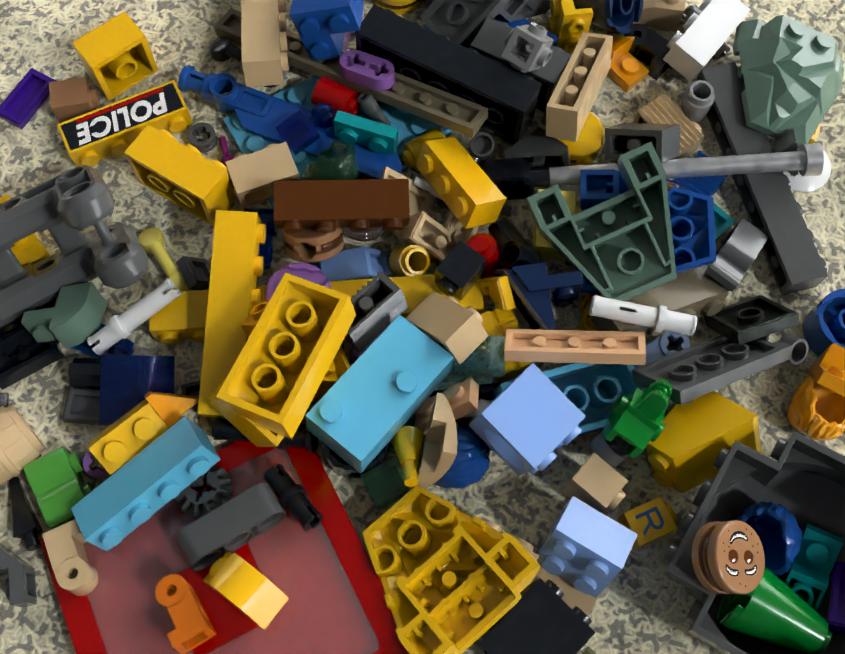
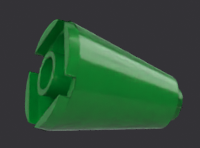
M766 566L764 567V573L759 585L752 592L742 595L724 594L717 612V620L725 628L805 654H815L817 651L823 652L829 645L832 633L828 631V621Z

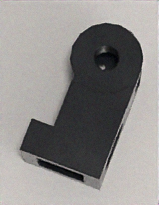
M632 24L629 29L633 30L623 35V37H635L629 53L649 67L648 75L657 81L670 66L663 60L670 51V48L666 46L669 40L644 25Z

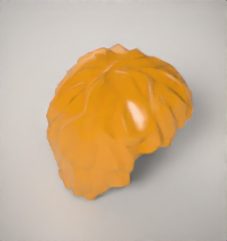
M806 376L800 386L796 388L789 402L787 413L789 422L792 427L798 429L802 434H806L810 439L820 441L836 439L845 431V397L820 385L812 377Z

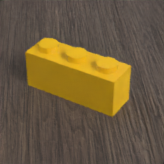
M455 137L424 141L415 166L464 228L495 223L507 198Z

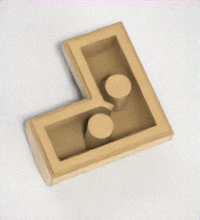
M451 210L442 226L425 212L421 211L410 218L408 226L403 228L401 237L410 245L423 247L428 252L430 259L440 265L459 240L466 244L469 238L476 235L480 226L465 229Z

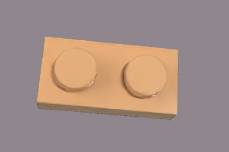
M472 377L460 383H455L448 387L447 390L441 392L447 398L455 420L478 409L479 385ZM436 395L428 397L416 411L414 427L422 430L424 435L427 433Z

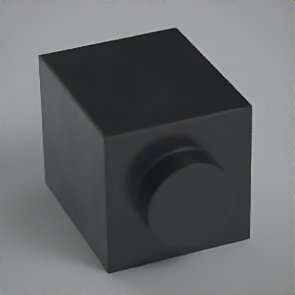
M459 240L435 270L437 288L446 296H454L461 301L484 273L487 259Z

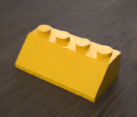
M285 272L217 393V400L260 427L292 439L356 317L350 296Z

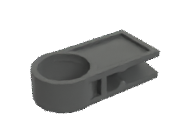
M602 431L590 441V448L593 453L595 452L611 467L615 468L627 459L628 456L624 453L630 444L618 435L611 442L606 441L601 437Z

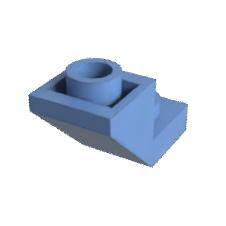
M365 246L343 250L332 258L316 262L317 268L322 271L329 281L372 279V277H377V272H383L387 277H394L393 271L389 266V252Z

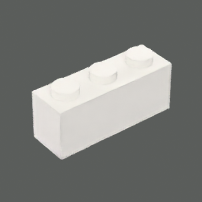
M704 0L698 8L702 13L698 15L694 12L682 26L686 29L685 33L682 34L678 31L666 46L670 48V51L663 60L691 82L750 12L751 9L740 0Z

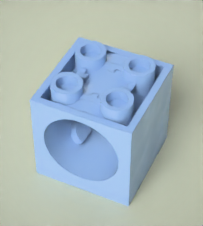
M532 363L469 426L518 476L527 472L533 475L538 470H544L556 458L557 455L553 452L554 449L557 450L563 444H569L582 431L578 424L586 416Z

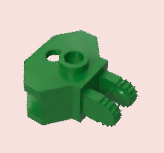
M660 378L653 381L644 392L637 387L633 392H628L626 395L623 394L612 407V414L606 423L601 437L611 442L618 435L630 444L624 454L631 459H636L643 452L649 441H655L665 427L662 420L669 403L668 400L673 392L671 383Z

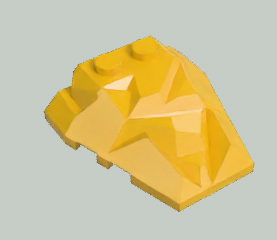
M418 485L412 488L362 532L375 572L380 577L386 594L384 598L387 607L392 611L399 641L409 654L464 653L519 602L522 597L520 592L532 582L541 568L540 564L515 537L506 532L501 533L486 525L482 519L467 515L456 509L454 504Z

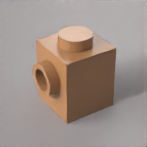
M72 77L67 80L49 82L51 110L59 123L100 107L99 93L96 88H91L86 77Z

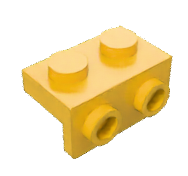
M551 0V18H547L546 29L558 36L557 47L566 52H573L583 31L589 32L593 10L592 8L575 9L573 0Z

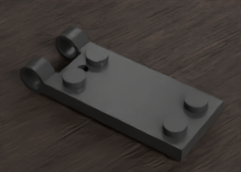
M790 334L784 335L779 341L774 343L768 341L769 335L741 345L720 335L633 369V382L647 388L656 379H665L673 387V392L669 399L676 404H689L693 399L760 371L770 370L772 366L784 361L793 365H799L807 357L809 346L806 340Z

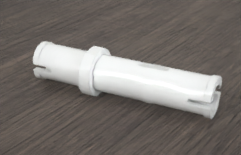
M167 278L161 285L121 315L112 316L106 326L87 338L89 346L95 344L96 346L92 350L96 354L102 355L122 338L128 339L132 336L134 329L173 300L179 298L181 292L178 288L176 290L172 289L176 285Z
M597 295L592 297L589 310L590 316L653 328V332L658 333L665 330L692 336L697 326L696 315L667 310V306L658 305L655 308Z

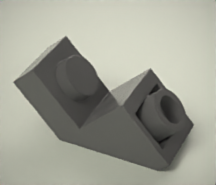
M0 543V575H9V578L5 580L4 588L10 605L22 608L37 605L35 568Z

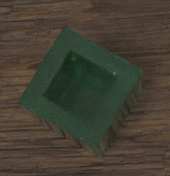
M397 456L360 475L361 481L377 511L400 500L414 488L404 485L403 468Z

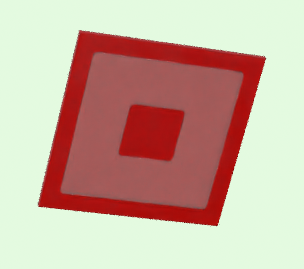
M241 441L216 451L221 460L215 465L224 468L232 481L230 500L257 484L267 483L263 479L265 472L272 466L276 467L277 464H282L293 481L305 488L307 491L306 497L318 512L323 515V519L314 529L310 527V531H304L302 525L291 511L284 510L286 516L278 525L232 552V554H237L263 574L289 598L265 630L203 581L209 574L211 566L199 571L191 569L176 540V535L184 527L199 518L191 517L183 512L175 498L160 508L149 520L138 526L108 552L89 542L83 543L89 564L96 568L99 577L94 590L84 596L74 595L59 586L43 537L39 538L76 654H180L172 647L167 637V634L176 629L168 610L160 605L155 597V589L158 582L164 576L170 574L182 576L194 588L217 634L186 654H409L399 641L395 630L397 626L391 609L387 607L384 598L386 594L382 583L316 451L310 453L304 448L288 447L286 450H279L276 447H256L252 442ZM207 479L202 486L192 487L199 494V498L206 491H214L208 486ZM273 490L274 494L276 495L277 499L279 500L280 497H279V496L276 494V492Z

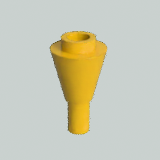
M403 426L390 440L399 463L403 468L404 485L407 487L418 485L417 467L425 438L422 430L412 426Z

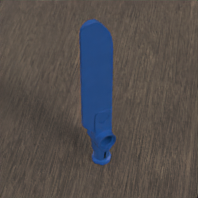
M191 65L184 66L181 70L178 81V89L180 91H191L201 95L203 100L215 104L217 110L222 113L235 112L242 128L279 143L287 142L289 147L373 179H381L383 167L386 166L400 174L402 173V164L396 152L394 155L386 152L377 153L369 147L356 143L347 144L335 137L333 118L237 83L235 77L229 73H210L206 75L196 71Z

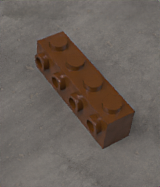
M408 179L273 181L274 222L276 228L282 229L285 233L302 232V228H316L317 232L328 233L336 231V228L349 227V230L353 232H365L369 230V227H383L384 231H399L403 229L402 226H408L409 224Z

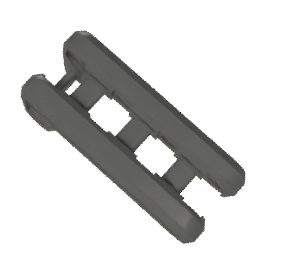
M87 165L75 167L0 204V328L22 317L24 312L33 311L58 298L62 286L87 283L99 277L105 286L121 289L136 283L147 273L149 259L132 228L121 222H115L116 224L107 227L103 221L108 215L111 217L113 214L115 200L98 170ZM93 225L97 232L84 236L81 232L84 231L83 228ZM48 229L59 249L55 250V254L33 265L30 263L22 267L10 248L14 246L15 242L37 231L41 233Z

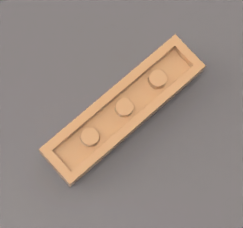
M507 329L504 361L645 365V332Z

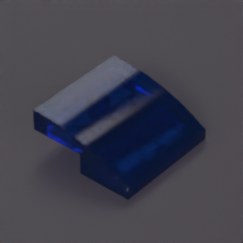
M101 355L99 425L113 424L145 399L144 395L149 391L174 394L175 356Z

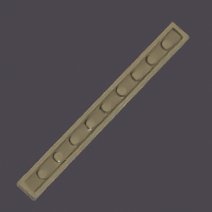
M231 8L214 26L217 36H227L232 42L241 45V12ZM288 30L282 31L286 32L288 51L282 52H287L288 64L319 77L327 76L359 93L370 91L376 100L471 138H474L488 118V108L394 72V85L384 91L373 90L348 81L341 75L339 58L311 61L299 34Z

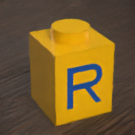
M662 497L631 509L617 518L621 525L638 534L632 550L678 529L675 524L677 522L675 512L668 503H664Z

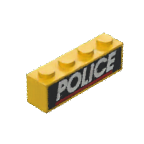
M175 80L64 121L57 124L75 165L77 167L81 165L92 167L108 156L123 155L147 124L157 130L165 129L169 133H178L185 130L187 125L193 124L177 84Z

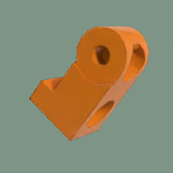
M178 574L164 576L156 586L155 597L159 604L168 610L176 629L167 634L172 647L180 654H186L217 634L194 588Z

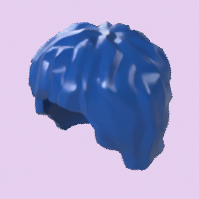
M456 427L458 439L457 455L449 470L433 485L447 489L451 487L455 489L465 488L479 482L485 475L491 462L489 459L490 450L486 442L472 428Z
M761 501L745 508L737 520L750 525L759 536L764 550L765 566L775 575L787 573L800 552L802 530L798 527L795 517L786 507H783L781 504L775 505L771 501L767 503Z

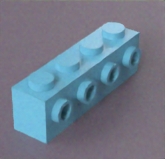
M184 416L75 504L71 510L84 540L108 552L220 461L219 455L204 430Z

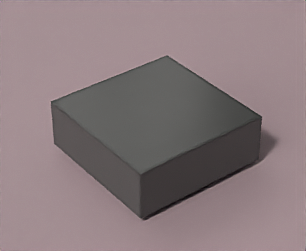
M183 256L176 262L188 289L209 290L211 268L207 259Z

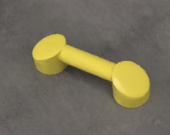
M156 227L147 228L142 231L138 236L142 248L147 253H153L168 279L176 285L172 289L176 290L178 288L180 292L194 291L188 289L181 272H179L165 250V237L162 231Z

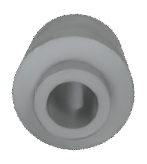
M703 80L695 81L686 87L679 103L683 113L690 121L700 123L705 119L715 100L714 89L710 83Z

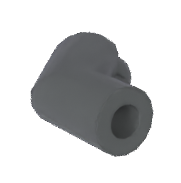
M370 91L361 93L357 100L369 120L391 126V122L376 102Z

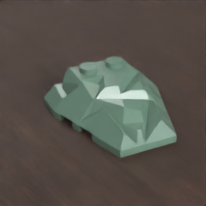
M784 15L776 16L767 23L760 19L742 21L736 28L733 53L736 56H740L741 66L737 69V75L740 79L744 78L745 90L741 93L746 126L775 139L794 129L797 149H799L802 144L808 143L841 92L844 67L841 56L837 55V41L826 33H821L800 21L793 20Z

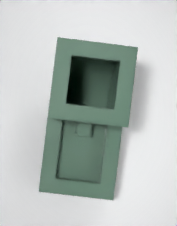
M92 282L62 286L55 307L26 311L23 314L21 323L38 343L59 340L64 348L67 349L83 343L98 330L103 321L107 302Z

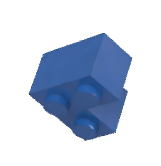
M363 0L292 1L289 15L311 61L340 58L345 32L360 30L364 2Z

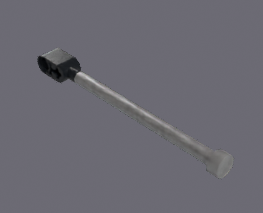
M820 143L802 144L799 151L670 159L661 164L665 170L666 179L799 170L802 177L819 176L824 168V151ZM524 158L484 160L478 163L481 169L507 198L506 200L525 199L532 195L535 187L554 186L556 184L558 186L580 184V170L614 169L619 171L617 163L532 168V164Z

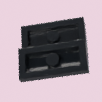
M22 317L0 328V388L2 390L64 357L57 340L38 343L22 325Z

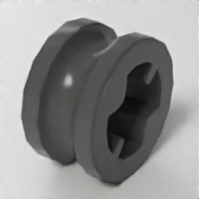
M197 123L188 131L190 144L201 153L211 151L217 144L216 132L208 123ZM201 133H207L209 139L204 138L205 142H199L197 136L201 137Z

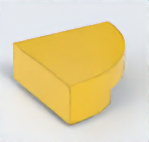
M507 275L488 277L478 281L484 296H490L496 303L494 305L496 308L502 311L516 308Z

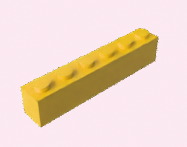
M216 210L197 413L203 417L225 418L207 400L229 374L247 342L248 337L241 325L250 316V310L261 302V291L256 289L257 276H262L263 256H259V245L265 244L266 224L261 223L257 212Z

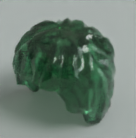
M342 140L333 141L331 147L322 151L313 164L307 165V169L302 172V180H356L359 170L355 159V146L350 143H344Z

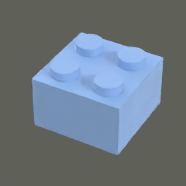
M572 496L537 553L540 555L537 562L550 574L559 575L572 583L578 591L597 598L622 570L638 534Z

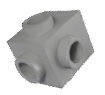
M531 22L530 25L516 26L507 36L505 41L506 47L501 56L510 61V65L515 69L525 73L539 69L540 66L544 67L548 63L553 53L550 47L554 39L547 36L548 31L536 23ZM530 43L534 45L532 51L530 50Z

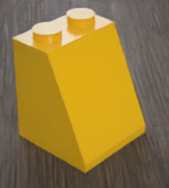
M715 391L693 399L689 404H676L662 420V423L665 424L662 433L655 441H649L646 446L654 479L667 489L672 487L680 493L703 484L706 478L708 480L715 478L719 469L713 467V464L722 447L730 450L733 443L737 441L759 453L762 452L757 414Z

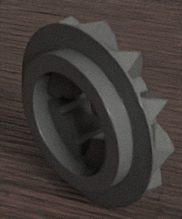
M213 465L204 475L197 478L181 491L175 499L187 515L201 518L230 500L232 494L231 478L224 468ZM207 479L208 486L214 491H206L199 498V494L192 487L202 486Z

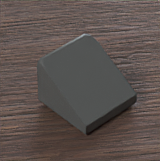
M794 129L789 130L783 136L773 141L775 153L797 151V139ZM798 170L788 171L791 176L795 177L798 175Z

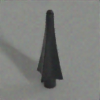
M19 476L13 477L9 480L13 538H21L24 541L26 551H33L41 546L38 534L43 533V530L31 508Z

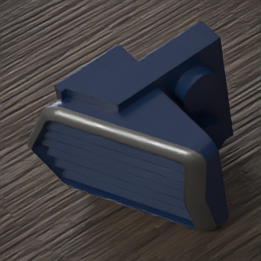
M546 262L514 266L512 269L502 268L494 271L496 277L508 276L515 306L532 329L555 330L552 302L555 307L573 304V300L578 299L584 284L582 271L548 275Z

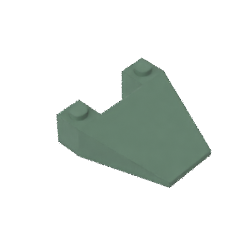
M651 142L619 156L617 167L629 191L572 216L558 184L527 197L528 208L541 236L577 271H582V276L606 298L626 301L677 278L666 173Z

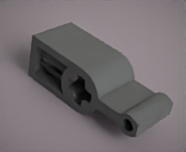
M742 218L726 236L716 251V261L710 263L705 273L732 292L755 261L769 236Z

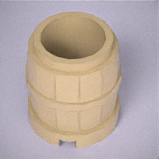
M12 404L8 407L4 405L0 407L1 486L13 477L21 475L24 470L23 467L41 457L40 452L46 449L26 420Z

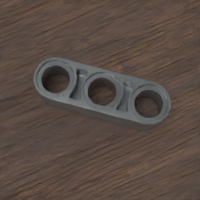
M260 483L184 527L176 535V540L191 569L199 571L213 565L227 551L230 553L234 552L278 525L285 518L286 512L268 483Z

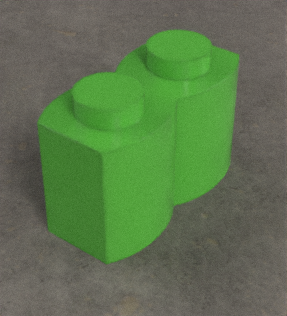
M63 446L23 467L30 487L37 498L41 513L50 529L74 520L75 517L71 508L94 490L90 482L84 483L80 473L84 470L83 462L76 451L71 453V451Z

